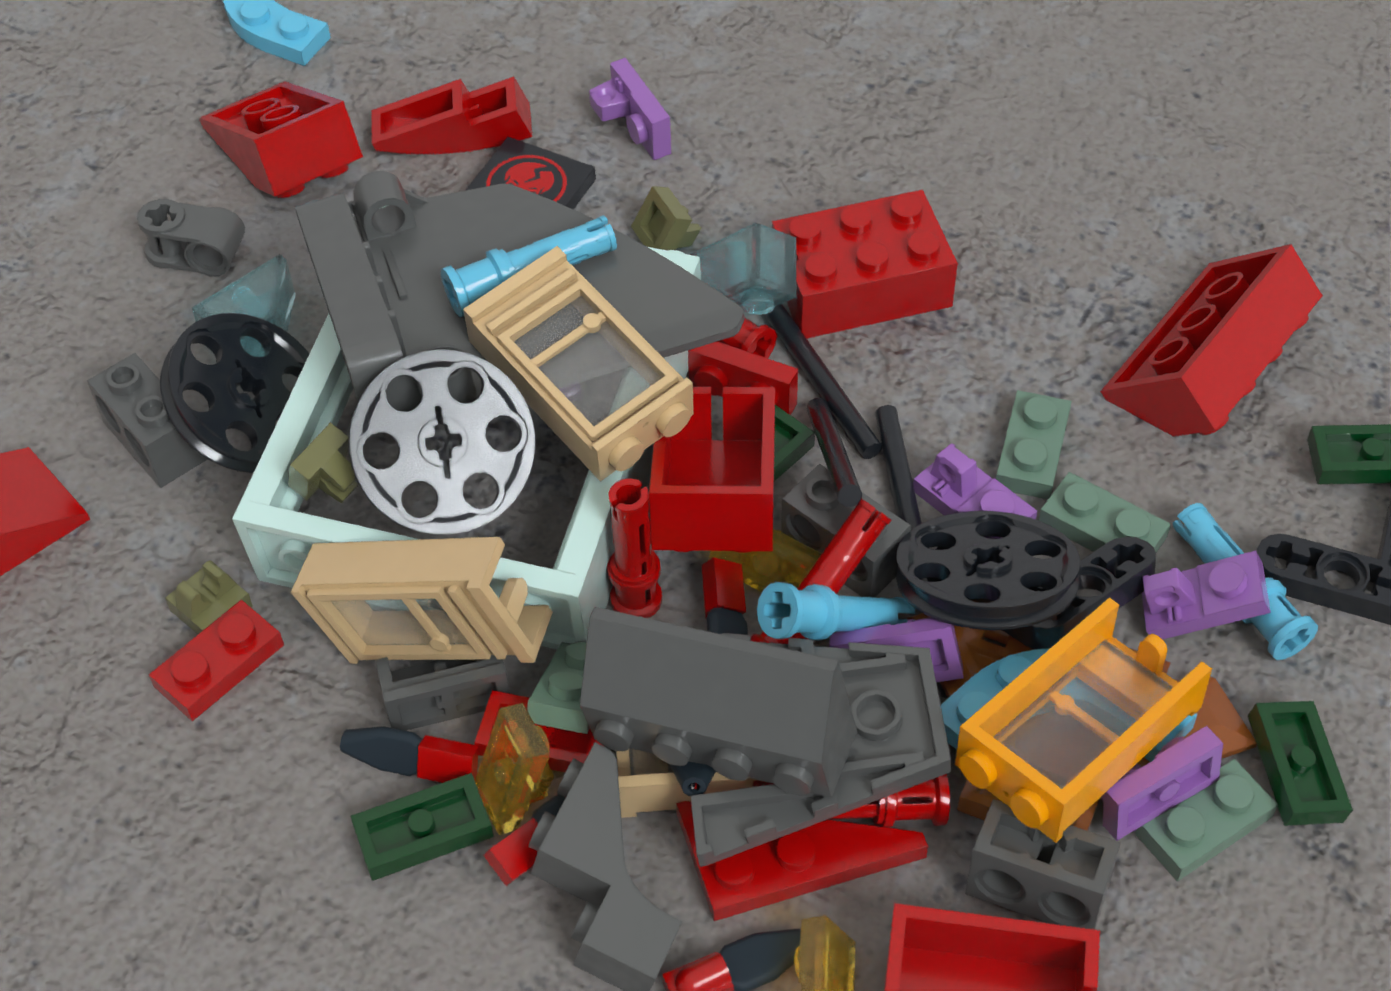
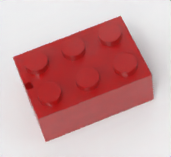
M923 189L772 221L771 266L784 298L788 297L787 306L791 316L806 338L953 307L958 263Z
M693 387L694 415L691 416L687 425L679 433L672 437L663 436L654 443L649 488L651 550H673L677 552H773L775 387H723V440H712L711 387Z
M894 903L884 991H1097L1100 930Z

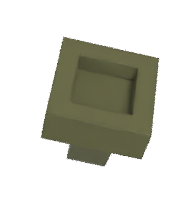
M652 186L631 225V228L643 245L667 251L692 246L701 230L699 224H691L692 219L688 215V209L680 204L669 187Z
M330 422L290 464L288 486L306 501L319 488L338 502L343 503L358 487L351 463L346 459L348 436Z
M211 560L202 565L203 568L187 581L183 580L172 593L165 597L170 611L197 634L202 632L241 599L250 607L253 606L249 593Z

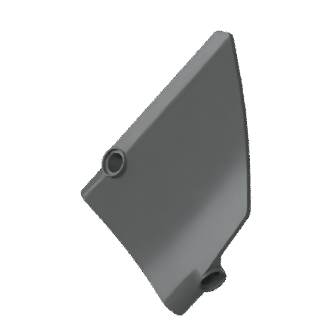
M373 171L364 175L355 185L353 201L347 202L343 192L294 206L357 401L366 387L385 368L406 356L418 352L440 349L456 350L486 360L469 342L465 317H459L450 304L441 279L442 268L451 265L456 270L485 259L486 252L492 249H503L507 253L594 220L574 209L512 184L502 183L428 198L422 197L403 189L398 177L386 171ZM615 229L613 231L617 241L616 250L594 256L573 265L663 358L733 337L739 333L745 320L744 310L736 302L679 265ZM569 303L515 340L514 343L531 360L582 325L583 317ZM598 332L586 334L539 367L559 390L632 368ZM456 369L448 378V391L452 398L460 403H471L481 393V379L471 369ZM398 376L389 382L386 389V398L394 409L402 412L411 411L420 402L421 389L412 378ZM436 406L435 413L437 422L441 424L439 407Z

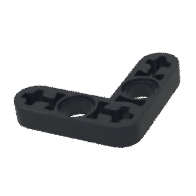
M1391 501L1387 509L1377 559L1287 534L1269 535L1261 540L1256 552L1263 563L1265 578H1273L1280 581L1286 588V596L1391 625ZM1275 558L1286 560V569L1275 567ZM1307 565L1315 567L1311 578L1305 576L1308 568ZM1332 570L1342 571L1353 579L1355 586L1349 589H1339L1332 586L1326 580L1324 574ZM1368 582L1375 583L1371 592L1373 593L1372 595L1364 593Z
M1135 537L1116 538L1107 542L1080 561L1078 574V590H1097L1102 593L1101 595L1093 597L1076 595L1068 608L1047 621L1028 627L1002 631L1032 649L1051 648L1108 598L1118 603V609H1120L1143 593L1142 577L1155 574L1156 552L1154 547L1147 541ZM937 547L935 550H945L948 548ZM934 578L935 582L942 581L940 579ZM1031 587V588H1027V589H1030V590H1033V591H1047V590H1049V589L1042 588V587ZM974 599V600H971V601L977 602V603H990V602H993V601L987 600V599Z

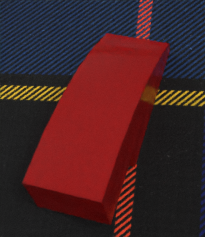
M514 76L471 92L467 90L462 80L458 79L371 110L372 145L376 151L402 154L460 153L501 146L507 137L517 140L533 137L530 103Z

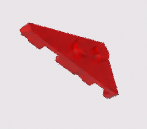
M691 801L676 803L677 817L713 921L927 858L928 844L923 832L824 820L718 862L700 867L696 853Z

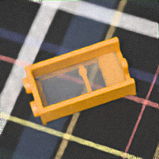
M1111 598L1102 603L960 726L955 765L961 770L965 778L974 786L980 789H987L1010 807L1020 822L1029 828L1038 829L1055 843L1062 838L1063 832L1175 727L1188 715L1192 717L1202 707L1212 671L1211 667L1201 661L1180 682H1177L1163 672L1168 649L1165 642L1159 636L1149 634L1139 643L1137 653L1113 637V631L1119 604Z

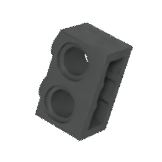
M136 353L87 380L103 423L160 488L208 460L193 449L177 432L167 415L162 401L160 379Z
M821 464L817 465L782 498L781 540L813 563H816L856 507V505L846 507L839 502L829 471ZM862 493L863 500L871 504L879 512L885 514L892 521L889 525L885 526L847 579L845 585L862 597H876L896 577L898 567L897 549L905 535L911 531V525Z
M993 799L973 848L965 894L1049 924L1095 929L1110 886L1121 842L1070 825L1063 832L1062 838L1055 843L1038 829L1029 828L1020 822L1011 808L1005 803Z

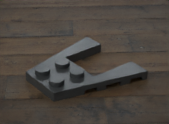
M722 633V635L751 641L750 635ZM789 638L788 644L758 642L839 660L857 734L832 798L814 793L797 796L781 790L775 784L691 796L696 853L699 866L710 865L951 772V758L930 648L848 642L849 649L814 646L813 640Z

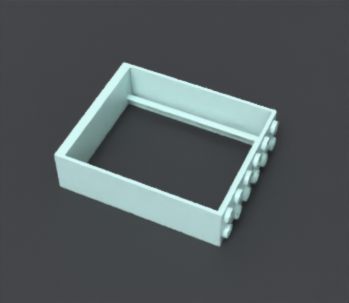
M648 247L701 280L700 257L687 255L677 250L667 251ZM329 313L232 518L258 580L293 588L313 543L421 540L298 512L304 498L288 486L290 464L330 422L337 426L353 391V385ZM688 350L664 358L684 379L686 378L689 369ZM633 368L625 370L609 415L650 387ZM654 443L644 450L641 458L632 467L625 471L616 470L601 482L590 470L588 471L553 569L500 557L490 583V587L498 598H500L508 578H523L528 587V594L524 605H548L553 612L541 646L557 650L561 642L570 644L587 642L589 618L594 607L606 609L613 586L608 578L607 564L610 556L615 552L611 521L612 512L608 493L615 482L628 478L641 481V489L645 486L648 488L651 478ZM401 599L369 600L375 608H407ZM415 599L421 607H441L436 599Z

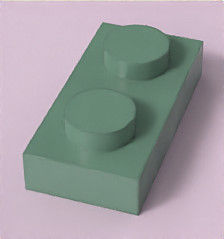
M1017 390L996 480L1014 493L1043 499L1050 498L1072 401Z
M1068 472L1041 508L1039 521L1054 527L1070 540L1093 552L1116 538L1135 537L1147 541L1154 547L1157 553L1168 537L1171 523L1071 472Z
M561 642L528 700V723L588 734L590 728L580 708L587 642H575L572 644Z
M1234 758L1220 768L1218 781L1136 829L1135 835L1178 882L1271 819L1275 814L1278 804Z

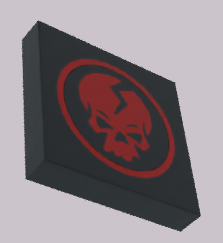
M507 137L466 190L502 183L512 184L574 209L596 180L594 166Z

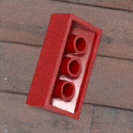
M1292 244L1209 263L1100 392L1106 401L1173 437L1195 433L1200 435L1212 434L1227 423L1229 419L1228 414L1239 400L1255 388V380L1268 364L1282 354V346L1294 331L1301 328L1308 321L1309 312L1323 295Z

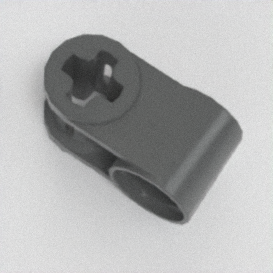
M157 199L143 205L137 215L140 230L146 234L148 240L145 245L146 257L153 266L159 268L187 270L208 276L223 275L228 271L245 234V225L238 215L221 207H204L178 203L170 199ZM167 214L170 215L171 221L168 220ZM159 247H162L163 254L160 253Z

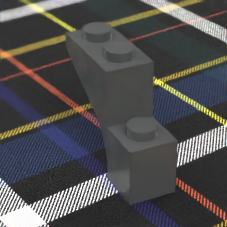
M595 742L584 763L573 758L557 790V794L565 797L557 816L545 811L534 831L528 847L538 851L531 874L588 902L571 936L572 939L582 943L573 966L624 991H650L683 921L662 911L651 903L638 890L627 871L624 858L617 759L611 750Z

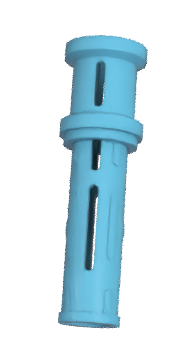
M602 215L585 224L567 229L507 253L503 249H492L486 252L485 259L456 270L451 265L442 268L441 279L452 308L459 317L464 316L463 309L556 246L566 254L567 261L572 266L594 256L616 250L617 241L611 224H608V219Z
M1202 503L1188 506L1178 514L1179 520L1173 522V528L1189 543L1204 563L1244 554L1232 538L1218 525ZM1265 578L1271 613L1242 621L1253 623L1269 642L1268 652L1273 658L1284 660L1300 652L1313 640L1318 632V625L1310 616H1301L1285 597L1286 588L1280 581L1273 578Z
M776 582L768 585L763 590L757 606L758 622L761 629L769 637L775 639H785L793 636L795 633H801L805 638L811 640L827 639L835 631L848 632L885 624L907 623L909 619H898V613L915 614L914 607L903 597L875 598L837 595L828 586L813 584L806 586L803 590H798L792 584L785 582Z

